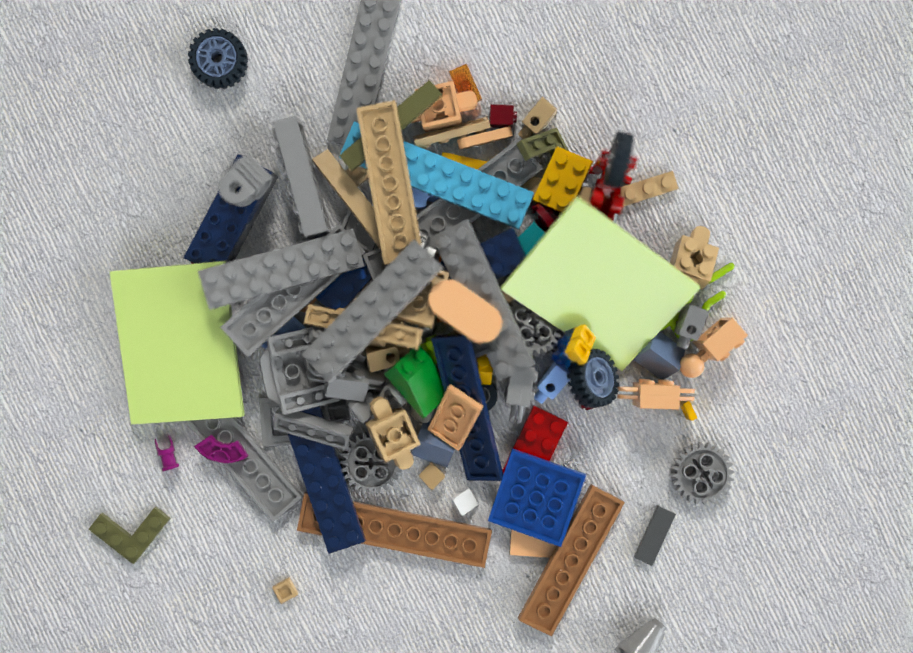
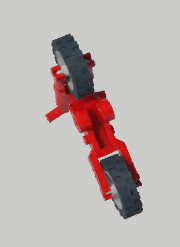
M617 131L610 151L602 149L601 155L591 166L588 173L601 174L600 179L597 178L589 205L611 221L614 220L615 214H621L624 204V197L620 196L621 186L623 182L631 184L632 177L626 174L631 169H636L635 164L638 160V157L631 156L634 135Z

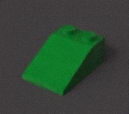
M420 345L418 350L412 349L384 374L422 419L440 404L445 394L442 380L433 360Z

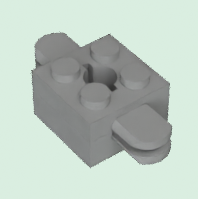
M533 366L507 377L504 401L511 404L509 422L514 421L516 405H519L517 423L521 424L524 406L529 407L530 402L533 403L535 391L532 390L533 383L537 382L538 372L535 371Z
M353 360L331 383H328L311 364L307 372L309 380L324 382L325 397L364 402L368 389L381 391L386 380L382 372H370L368 370L367 360H364L363 363Z

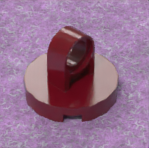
M538 203L530 208L531 214L535 213L537 216L535 222L545 233L559 218V216L553 213V209H544Z

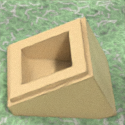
M431 462L419 474V477L433 490L445 478V474Z

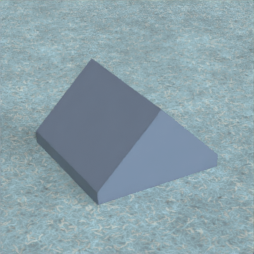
M659 332L633 360L659 379H665L680 370V360L684 356L685 349L676 346L677 344L662 332Z
M431 421L423 423L418 435L421 445L413 449L412 455L447 468L455 448L427 430Z

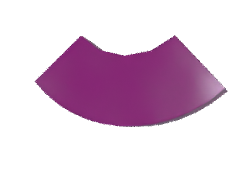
M212 435L194 446L205 458L221 463H234L249 456L239 440L232 443H223L216 440Z

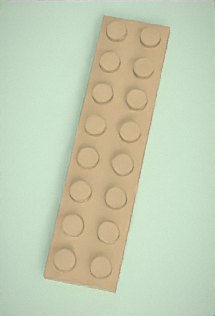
M395 100L356 108L384 265H389L414 239L422 246Z

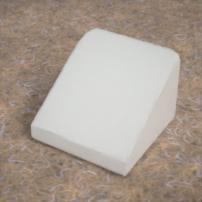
M470 488L453 496V501L462 516L478 505Z

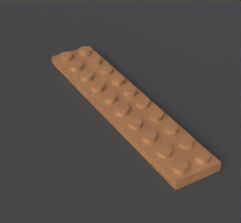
M305 492L297 531L322 536L308 492ZM353 501L366 541L361 544L485 568L492 529Z

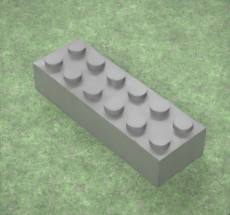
M296 116L274 121L272 134L280 146L277 148L279 158L283 159L285 164L282 170L285 178H288L290 185L287 187L290 197H293L295 200V204H293L294 213L300 218L301 223H298L300 234L310 240L323 237L331 231V226L303 125Z

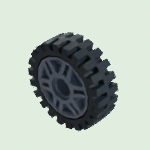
M213 28L212 31L207 29L205 30L206 33H199L200 37L193 39L194 44H190L189 48L191 51H188V63L194 75L202 83L215 89H227V86L232 87L235 82L239 83L241 81L240 77H244V71L248 68L247 51L242 42L233 33L227 32L225 29ZM222 55L221 61L215 62V58Z
M600 349L590 350L586 364L579 365L576 361L572 362L570 360L569 364L571 366L567 368V371L570 372L567 374V378L570 379L568 386H572L570 392L575 394L574 399L579 400L578 403L586 408H597L611 404L612 400L616 398L615 394H618L619 391L616 388L620 384L616 381L619 379V375L615 373L618 371L617 367H613L614 361L610 360L611 357L608 354L605 355L606 352L600 351Z

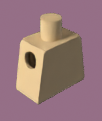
M541 97L523 119L522 123L525 126L518 135L522 139L531 137L533 133L535 135L539 134L557 114V109L544 97ZM533 119L540 121L536 126L531 124Z
M386 343L384 348L370 345L365 348L370 372L393 367L400 360V357H404L410 352L408 347L397 346L391 343Z

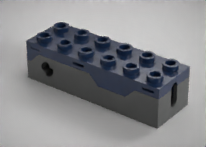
M237 154L234 162L242 158L243 156ZM264 168L273 177L270 187L260 199L244 207L227 202L218 190L183 258L190 261L191 264L226 261L228 263L235 261L278 176ZM241 185L236 188V193L240 192Z

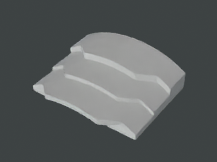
M311 327L267 337V348L259 358L266 396L279 404L282 415L339 401V398L325 397L324 382L311 381L307 378L310 363L301 354L312 344L309 342V330Z

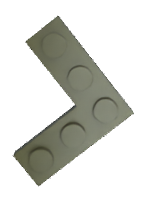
M557 127L516 143L525 161L548 152L552 157L557 146L569 151Z
M155 507L134 534L131 535L107 515L101 513L89 530L134 565L171 518L158 507Z

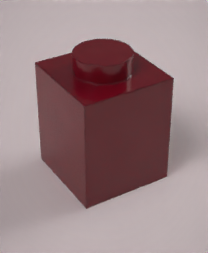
M491 104L490 127H511L512 129L513 123H517V111H514V105Z

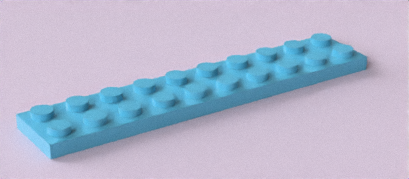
M353 122L341 153L361 137L359 123ZM403 141L412 188L515 229H520L534 192ZM366 161L360 167L367 169Z

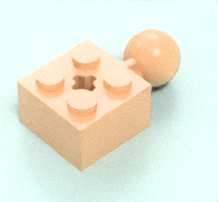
M720 318L700 335L698 341L695 340L693 342L700 351L697 354H686L681 358V373L688 378L700 376L704 371V362L707 360H725L734 347L738 348L745 342L744 339L748 335L733 318Z

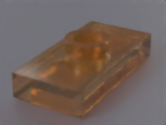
M467 64L449 71L457 93L473 91L476 94L477 102L482 101Z

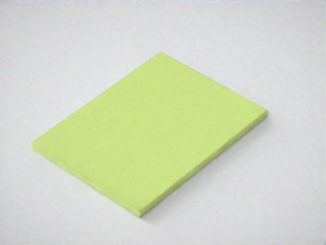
M578 196L574 198L501 286L502 291L570 337L575 327L585 324L596 337L592 349L605 351V355L608 354L611 357L610 360L614 361L615 364L613 366L621 371L630 364L701 288L695 281Z
M226 261L109 271L131 425L234 418L245 415L236 344L220 328L232 318L231 304L209 310L198 274L199 270L225 264Z

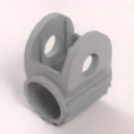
M249 154L238 159L228 168V172L220 180L219 192L223 199L239 207L248 206L265 194L273 181V177ZM241 185L240 192L236 193V188Z

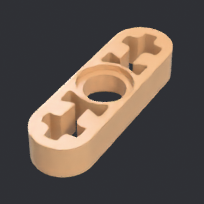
M505 127L458 139L457 143L459 150L507 139L513 137L511 127Z

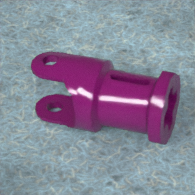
M168 435L170 447L165 450L159 449L155 439L157 455L161 457L163 464L162 472L179 467V463L176 462L174 456L175 448L170 435Z

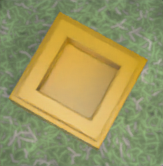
M680 401V407L685 418L690 421L697 419L690 401Z

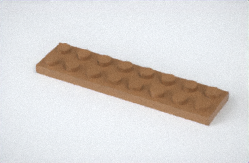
M590 484L569 523L562 546H556L518 616L519 621L550 636L553 635L625 503L623 500Z

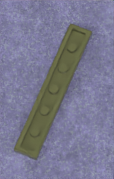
M430 80L397 106L401 131L442 97L441 92ZM362 137L339 155L352 172L366 161Z

